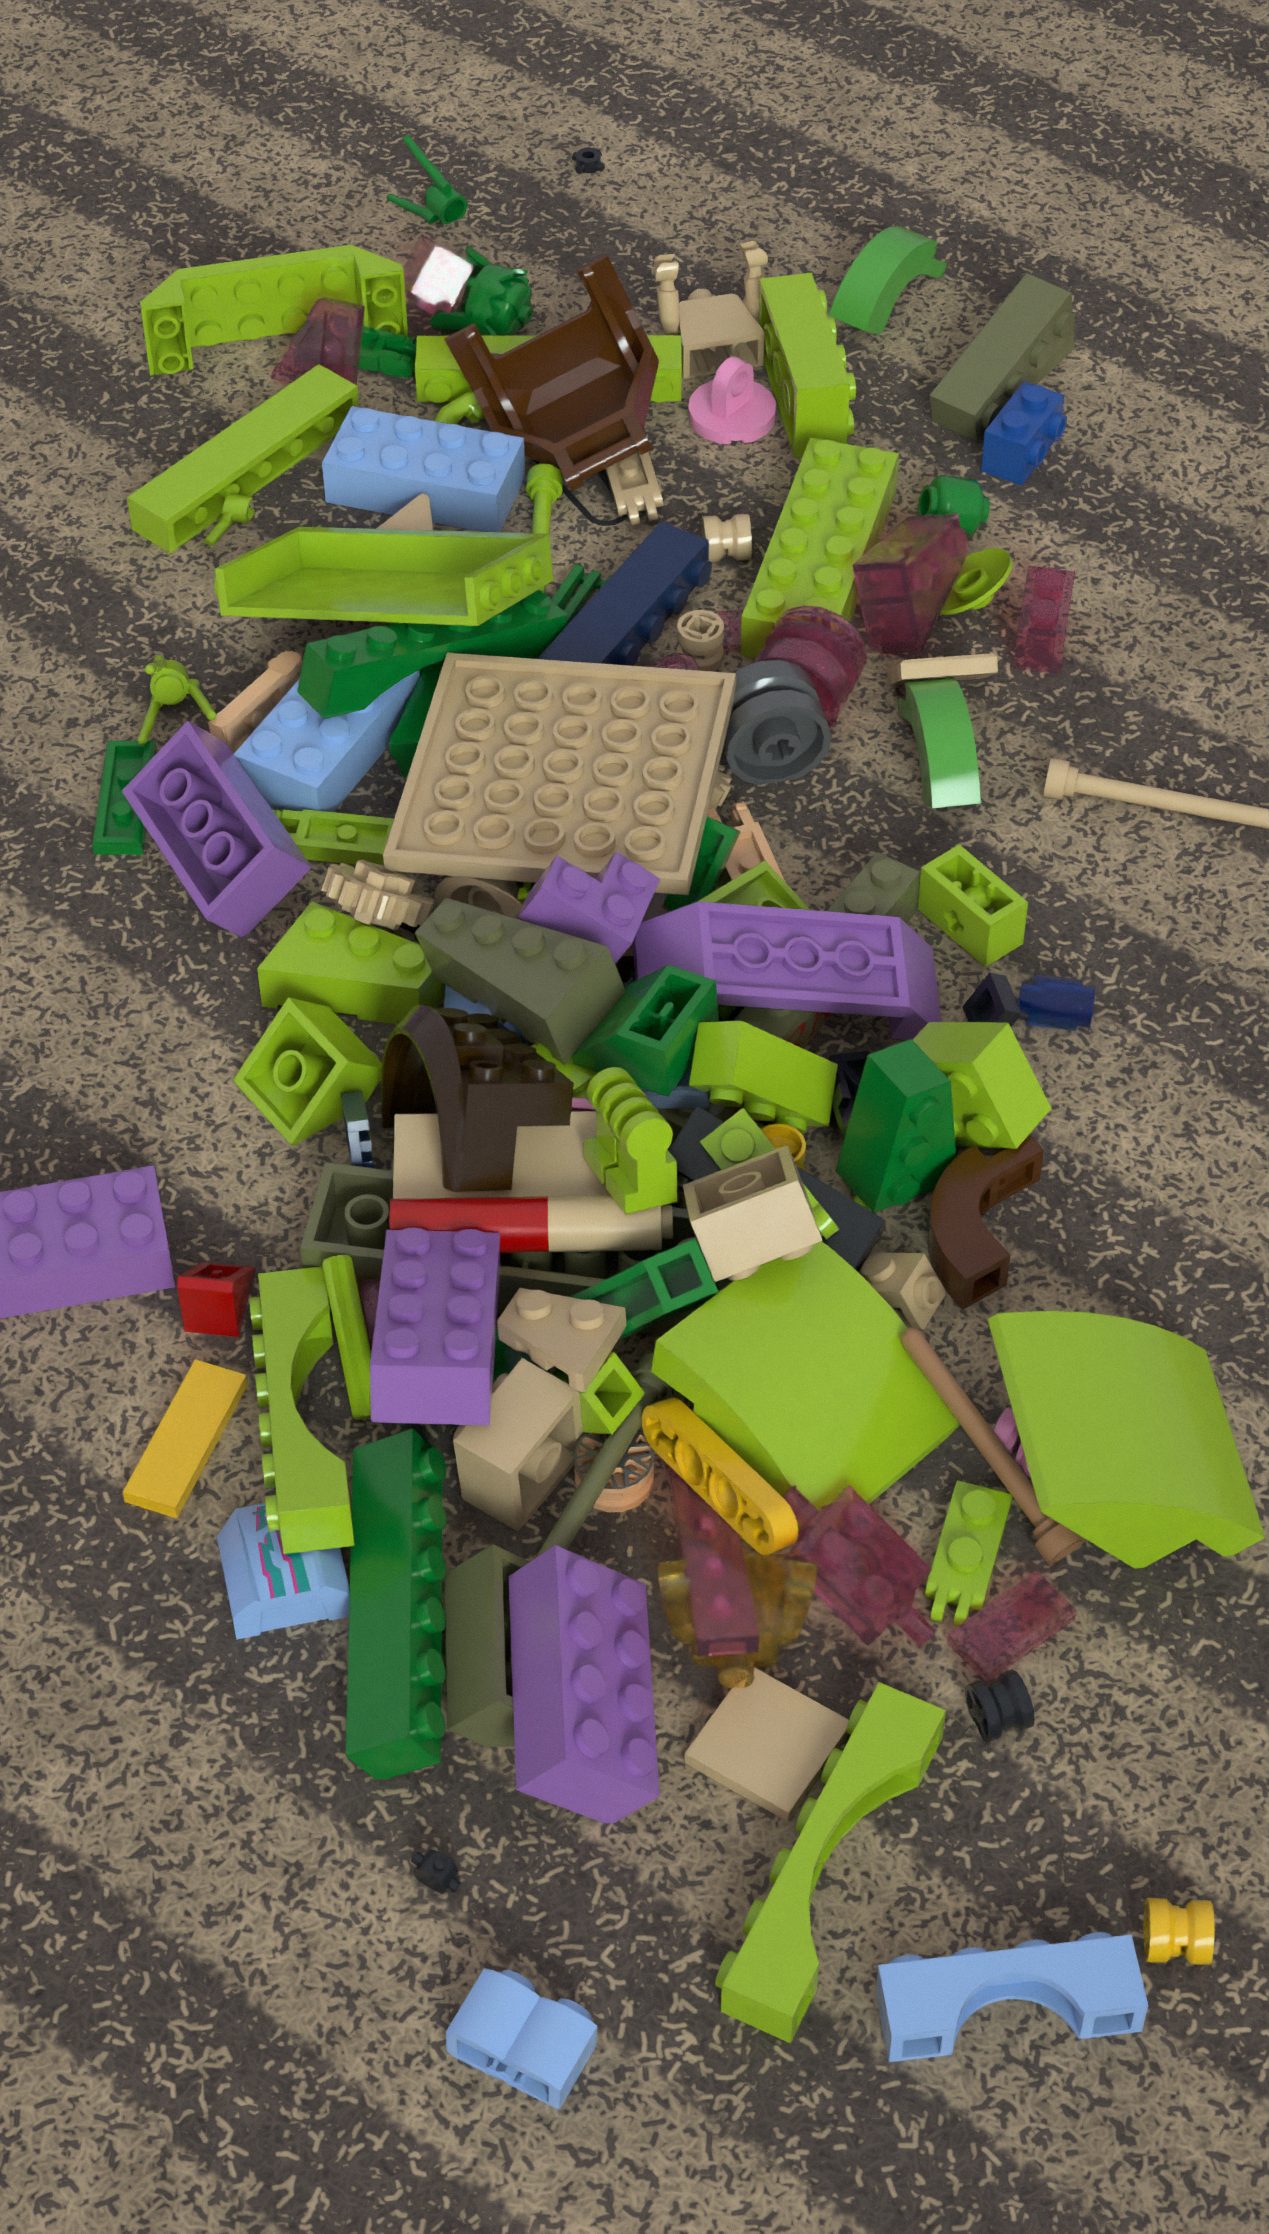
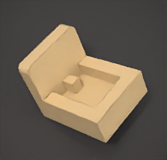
M871 1252L858 1272L892 1308H900L912 1328L925 1329L946 1294L942 1283L924 1253Z

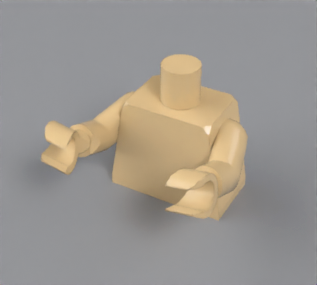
M756 241L740 244V249L747 265L746 275L744 276L746 295L743 301L736 294L712 296L711 292L707 289H697L689 295L688 300L679 303L678 290L674 286V280L678 275L679 263L672 262L675 254L658 255L655 257V282H660V287L657 288L659 318L665 335H681L683 378L715 374L720 365L731 356L748 362L752 367L764 366L765 333L759 325L760 278H765V273L761 272V266L767 264L768 256L763 249L759 248Z

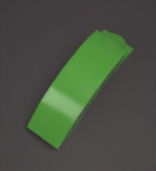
M891 226L878 233L868 242L852 263L838 289L828 316L863 331L880 335L885 329L897 298L914 277L924 274L939 279L944 274L948 263L934 258L938 241L902 226Z
M953 677L905 682L906 697H897L898 711L901 718L910 722L916 738L924 804L933 809L981 803L974 734L967 703L959 683Z

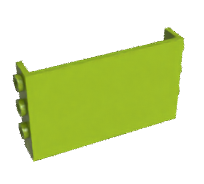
M297 527L215 568L214 590L219 599L221 616L479 626L553 581L549 534Z

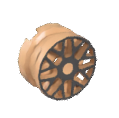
M638 1430L593 1508L605 1512H624L639 1506L648 1498L654 1486V1450L648 1444L645 1435ZM585 1433L580 1437L574 1449L576 1489L604 1444L607 1434ZM641 1439L645 1444H637V1443H638L639 1440Z

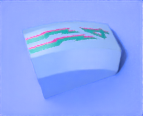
M265 1503L236 1508L219 1532L217 1542L236 1640L261 1635V1632L298 1624L323 1619L331 1621L349 1617L350 1589L340 1548L283 1554L280 1530H268Z

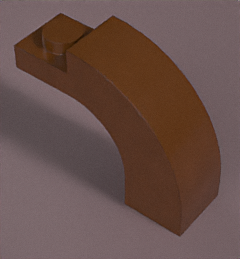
M1031 1136L1027 1137L1017 1149L999 1148L988 1159L973 1145L948 1165L934 1189L928 1231L929 1258L932 1268L944 1289L962 1310L1007 1285L1011 1255L988 1231L981 1218L994 1205L1040 1181L1044 1149Z

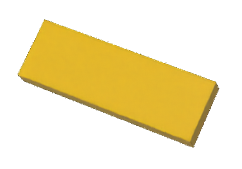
M196 1359L194 1360L123 1490V1497L126 1503L178 1518L248 1386L247 1375Z

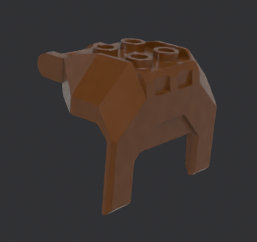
M607 254L577 269L591 299L586 311L503 354L491 353L475 323L444 338L471 387L492 432L524 438L525 456L543 464H551L560 469L571 491L583 486V480L639 452L642 456L653 450L643 429L645 427L659 359Z

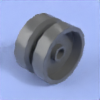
M783 660L759 661L735 672L736 688L734 702L723 745L731 771L745 782L762 785L798 779L817 767L829 751L832 734L811 675L798 664Z

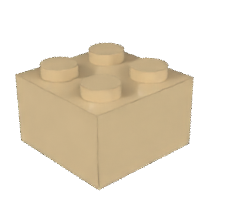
M788 1145L683 1185L690 1223L715 1282L725 1278L731 1281L744 1279L754 1274L761 1264L779 1257L783 1260L801 1257L813 1248V1244L822 1241L811 1202Z
M523 1358L509 1374L503 1373L492 1386L490 1425H459L453 1437L462 1499L518 1532L574 1466V1449L580 1437L583 1436L579 1391L574 1390L569 1384Z

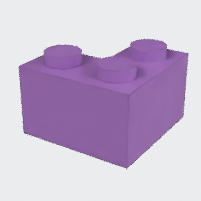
M617 851L595 879L586 874L582 869L573 866L556 855L528 893L516 919L608 946L613 961L616 964L632 944L660 878Z

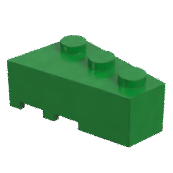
M912 1039L868 1054L836 1167V1172L866 1206L875 1213L893 1205L900 1206L906 1204L912 1198L934 1190L944 1170L956 1158L951 1081Z

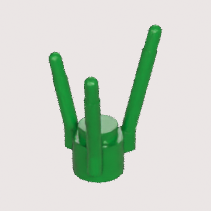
M405 135L403 142L435 183L425 193L426 208L394 194H388L387 200L421 216L429 224L440 220L444 225L463 218L468 207L465 197L448 183L439 169L426 157L409 135Z

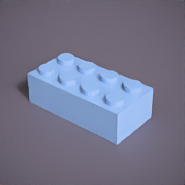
M351 406L322 462L325 502L394 515L419 494L424 493L429 496L433 523L480 532H500L525 479L524 438L500 432L484 431L456 424H446L419 419L413 416H402L375 411L369 408Z
M420 670L403 678L386 690L366 709L328 719H323L297 693L298 680L239 747L234 756L270 807L279 811H302L303 809L334 812L389 747L390 735L397 728L404 712L405 703L411 697L419 680Z

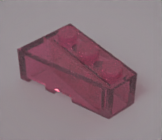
M958 513L907 517L852 565L871 651L879 654L923 651L966 559L968 539L965 530L960 526Z

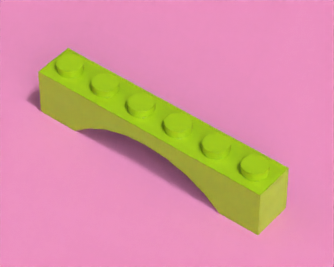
M323 1267L258 1273L260 1296L249 1297L253 1331L263 1330V1334L252 1335L256 1369L266 1368V1373L255 1374L259 1408L269 1407V1412L258 1414L262 1448L272 1447L273 1453L262 1454L265 1489L276 1488V1495L265 1496L268 1530H280L283 1554L354 1546L346 1464L342 1459L327 1450L312 1435L297 1411V1403L305 1380L317 1361L333 1345L329 1298Z
M878 1682L868 1702L863 1700L857 1702L847 1725L846 1733L851 1736L844 1750L834 1748L825 1764L821 1777V1782L826 1784L818 1800L809 1797L800 1812L795 1831L800 1833L794 1847L792 1850L783 1847L773 1864L769 1882L774 1885L766 1901L757 1898L753 1902L743 1925L742 1933L747 1935L739 1953L730 1950L719 1968L715 1986L721 1988L722 2013L791 2043L817 1991L819 1961L811 1935L810 1905L822 1868L839 1841L865 1815L889 1799L919 1787L943 1738L945 1709Z

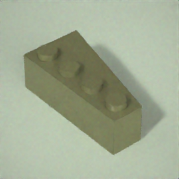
M1026 273L929 395L932 422L978 442L1023 381L1037 385L1075 349V314L1072 307V292Z
M445 898L415 932L431 970L437 979L474 1004L480 1002L486 1006L491 1015L498 1017L499 1021L503 1024L508 1021L520 1029L525 1039L536 1046L539 1043L550 1050L553 1058L564 1065L626 992L608 946L449 898Z

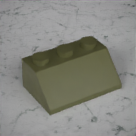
M494 1544L446 1572L447 1730L485 1747L515 1746L508 1576L529 1563V1561Z

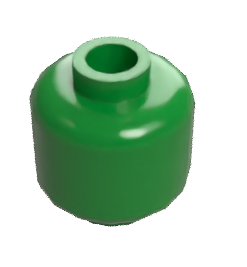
M939 475L932 480L930 485H925L920 493L918 502L919 518L925 522L929 532L951 537H969L973 535L979 525L987 521L990 509L989 499L983 496V491L978 481L947 475Z

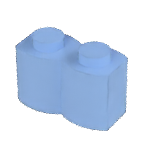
M484 1968L446 2031V2051L453 2057L496 2079L503 2080L508 2085L560 2110L597 2046V2025L591 2021L592 2017L589 2012L572 2000L561 1998L556 2002L540 1997L535 1993L533 1984L521 1974L511 1970H503L502 1973Z

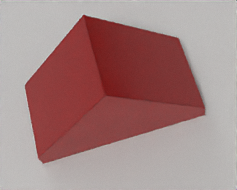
M200 1262L179 1275L177 1291L184 1332L239 1337L255 1274V1267Z

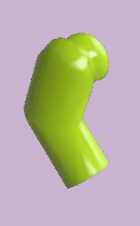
M466 392L443 406L434 421L457 425L465 416L470 422L478 423L480 418L482 419L484 413L474 393Z

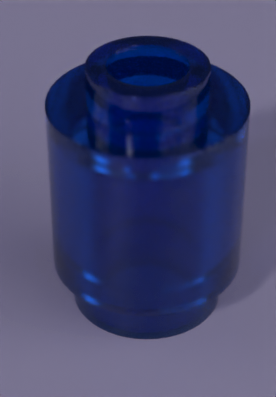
M1033 974L1031 984L1021 983L1018 1005L1022 1014H1027V1025L1076 1031L1077 1026L1090 1028L1094 1008L1095 986L1083 985L1082 979Z

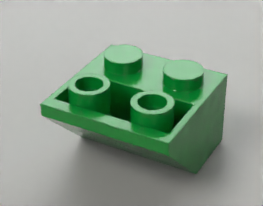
M666 965L624 987L626 990L624 995L573 1054V1064L598 1073L611 1067L622 1068L630 1074L637 1086L669 1097L692 1065L698 1023L719 1022L716 980Z

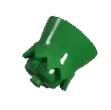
M467 244L465 252L467 253L466 259L469 262V276L464 274L460 281L462 285L466 286L462 300L456 311L439 310L435 312L430 319L431 326L437 331L458 332L475 323L481 336H514L521 328H524L525 324L531 321L533 316V307H530L532 290L528 284L529 280L524 277L527 275L528 270L493 265Z

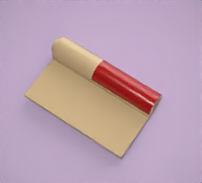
M596 1111L571 1112L570 1126L517 1127L512 1189L453 1192L443 1187L440 1132L437 1114H395L393 1199H390V1230L421 1228L426 1231L459 1232L465 1229H476L482 1232L500 1233V1253L662 1250V1239H673L672 1205H662L625 1215L607 1191L606 1183H601L584 1160L583 1140L596 1137Z

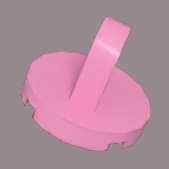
M731 356L720 365L713 380L699 386L690 396L688 416L692 429L704 439L730 445L731 441L742 440V444L754 442L767 435L775 425L776 401L768 389L760 383L754 382V371L751 364L738 357Z

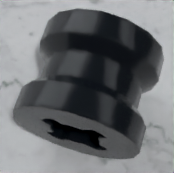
M1011 1669L998 1675L995 1682L989 1684L976 1681L965 1687V1698L969 1714L975 1722L983 1741L986 1743L999 1739L1003 1731L1013 1727L1018 1731H1022L1034 1726L1035 1717L1032 1701L1017 1671Z

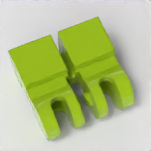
M611 1067L600 1071L591 1079L587 1087L588 1101L596 1110V1137L583 1140L584 1160L601 1183H606L607 1191L625 1215L677 1202V1161L668 1151L673 1137L670 1125L659 1114L656 1107L648 1100L645 1093L637 1086L626 1070L619 1067Z

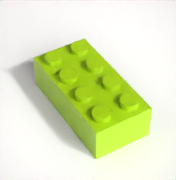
M812 273L760 278L759 325L765 333L764 367L794 458L803 457L810 438L833 440L847 444V436L854 434V418L852 410L849 408V400L856 399V383L854 374L846 372V354L843 344H836V324L833 317H827V300L824 290L817 289Z

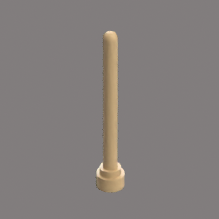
M1056 758L1050 759L1044 797L1063 800V795L1073 797L1074 792L1269 829V809L1082 774L1078 773L1079 768L1070 766V761Z

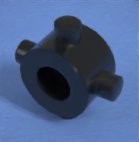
M588 147L574 152L572 159L576 161L575 171L578 174L582 172H602L605 169V164L601 163V151Z
M429 1850L425 1856L418 1851L413 1856L411 1862L417 1866L413 1873L419 1882L440 1894H443L447 1888L452 1892L459 1888L461 1882L455 1878L459 1872L458 1868L447 1856L436 1850Z

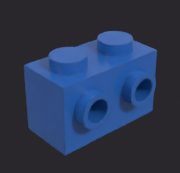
M1023 381L985 430L981 471L1022 485L1034 468L1041 465L1053 443L1058 441L1063 435L1067 423V416L1062 414L1065 395L1046 389L1043 386Z

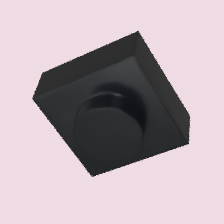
M989 972L962 1006L968 1022L1009 1023L1010 1027H1012L1022 1014L1007 977Z

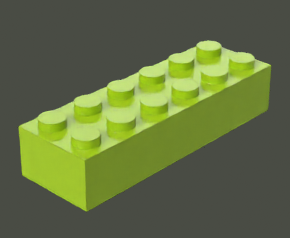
M809 439L741 616L740 656L765 661L783 660L798 664L802 668L833 673L896 495L899 453L872 447L867 448L844 444L833 440Z

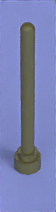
M653 1352L644 1354L632 1373V1376L643 1389L645 1395L616 1431L608 1435L536 1558L554 1545L566 1550L569 1549L641 1427L643 1409L648 1405L672 1397L675 1389L651 1372Z

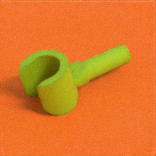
M238 494L227 495L223 503V516L203 542L214 546L227 529L232 526L233 522L249 524L255 513V509L249 507L252 497Z

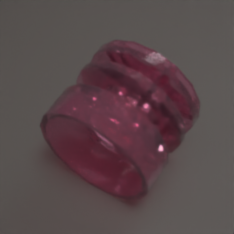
M803 605L788 609L776 620L772 631L765 640L763 648L759 650L752 664L759 661L783 660L802 667L811 675L828 726L831 728L836 723L849 694L853 691L857 680H859L867 661L865 642L856 628L841 615L823 607Z

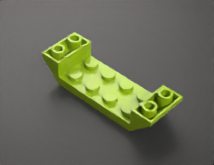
M354 245L177 269L140 302L150 376L165 373L175 374L179 371L192 370L191 347L213 346L218 343L246 339L256 340L260 337L287 333L297 334L301 332L308 318L342 324L360 323L362 327L388 330L390 333L408 337L405 280L402 264Z

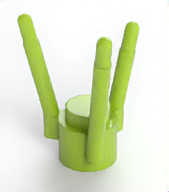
M157 655L154 657V661L145 667V672L152 674L150 691L153 696L138 737V742L141 745L147 743L162 705H175L181 702L187 694H191L209 720L216 719L213 707L200 690L199 681L189 679L187 669L180 662L165 660L163 656Z

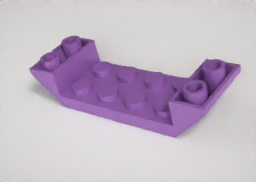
M698 901L641 922L632 942L635 981L666 965H671L716 980L718 1005L886 1016L889 1019L891 1039L913 1040L929 1022H942L933 949L900 917Z

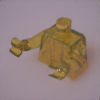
M680 1553L679 1560L659 1562L657 1565L661 1603L672 1635L682 1644H689L692 1661L698 1666H718L719 1683L727 1688H745L751 1685L754 1681V1667H772L776 1665L779 1661L781 1645H789L797 1640L813 1600L818 1568L815 1563L792 1560V1554Z

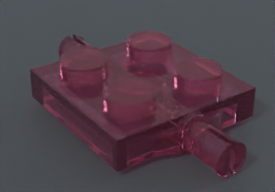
M795 1484L790 1487L782 1497L791 1506L796 1521L801 1528L798 1533L797 1543L783 1560L866 1645H869L879 1637L887 1626L894 1622L905 1631L918 1647L928 1641L937 1629L912 1604L916 1589L932 1570L929 1565L850 1485L841 1491L829 1505L823 1506L819 1510L796 1488Z

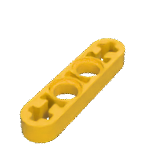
M670 1397L648 1405L643 1409L641 1416L642 1428L651 1448L754 1550L761 1555H769L796 1543L798 1525L791 1506L685 1403L676 1397Z

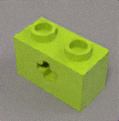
M960 844L921 867L918 910L985 968L1023 945L1028 902Z

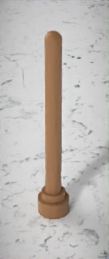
M916 1328L906 1329L901 1335L902 1346L1036 1528L1032 1532L1037 1539L1034 1547L1047 1565L1051 1566L1077 1550L1086 1539L1040 1512L1033 1484L923 1334Z

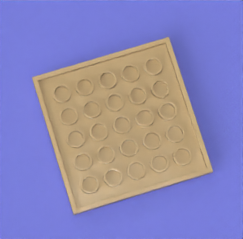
M447 653L383 853L385 870L536 883L557 855L573 866L582 869L586 874L595 879L617 851L660 878L655 893L689 895L733 707L736 673Z

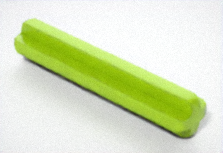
M350 1255L332 1256L323 1260L322 1267L351 1412L355 1420L371 1418V1351L353 1262Z

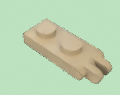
M637 452L605 469L619 516L628 514L631 525L640 524L639 511L646 510L649 521L658 519L656 507L663 506V499L648 452L642 456Z

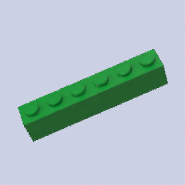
M414 1429L353 1449L351 1517L354 1546H351L346 1757L374 1779H389L441 1763V1737L445 1733V1720L441 1711V1684L445 1680L446 1672L441 1655L442 1631L446 1625L445 1613L442 1607V1580L446 1575V1565L442 1555V1529L446 1526V1514L442 1505V1480L446 1477V1464L441 1452L426 1442Z

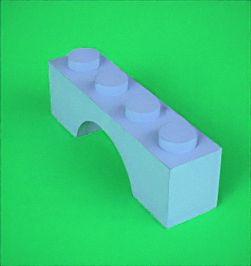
M1096 1932L1087 1934L1077 1941L1050 1944L1045 1940H1030L1017 1945L1014 1949L989 1952L983 1948L971 1947L959 1950L952 1956L924 1959L918 1955H905L893 1959L888 1964L878 1965L876 1997L888 2062L952 2055L957 2035L965 2021L983 2006L1000 2000L1022 1999L1041 2004L1062 2017L1078 2039L1142 2032L1148 2009L1132 1934L1113 1937L1109 1933Z

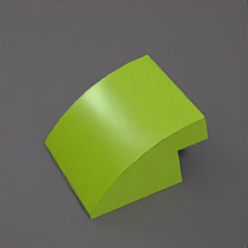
M822 1241L813 1244V1248L801 1257L791 1260H783L779 1257L759 1265V1269L754 1274L730 1283L656 1340L651 1372L692 1401L694 1403L693 1412L787 1501L795 1514L798 1532L818 1547L824 1544L939 1446L960 1425L902 1346L901 1335L908 1327L867 1280Z
M1008 1312L995 1314L988 1319L1040 1512L1134 1569L1145 1568L1194 1540H1198L1225 1557L1235 1555L1266 1538L1205 1349L1183 1336L1155 1325L1124 1317L1090 1312Z

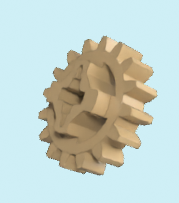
M363 859L357 861L355 868L345 863H340V865L331 863L321 888L322 891L327 892V897L337 899L338 903L342 905L341 909L350 912L354 916L353 919L368 925L375 924L393 930H398L402 922L412 927H417V924L422 925L430 916L435 899L429 897L430 894L428 892L417 890L418 886L414 885L415 880L406 877L402 872L386 871L384 865L370 863Z

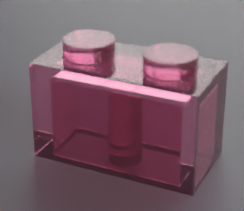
M1028 566L1017 630L1014 658L1015 669L1061 674L1075 571Z

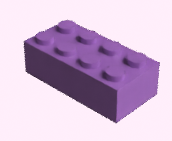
M187 721L122 790V793L204 917L240 937L249 934L312 868L227 744L190 721Z
M154 1165L0 1192V1318L175 1287Z
M421 1228L386 1230L370 1360L371 1422L490 1425L500 1291V1233L482 1232L476 1229H465L459 1232L426 1231Z
M554 1545L508 1576L516 1790L604 1824L616 1823L660 1796L646 1584Z

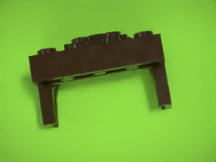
M418 1005L411 1008L401 1021H397V1026L391 1032L385 1045L381 1074L382 1127L393 1128L395 1114H437L440 1132L443 1187L453 1192L511 1190L517 1127L570 1126L574 1083L556 1069L554 1063L545 1060L536 1052L534 1047L522 1041L516 1032L509 1030L500 1023L498 1017L481 1013L468 1015V1012L455 1008H440L436 1010L428 1005Z

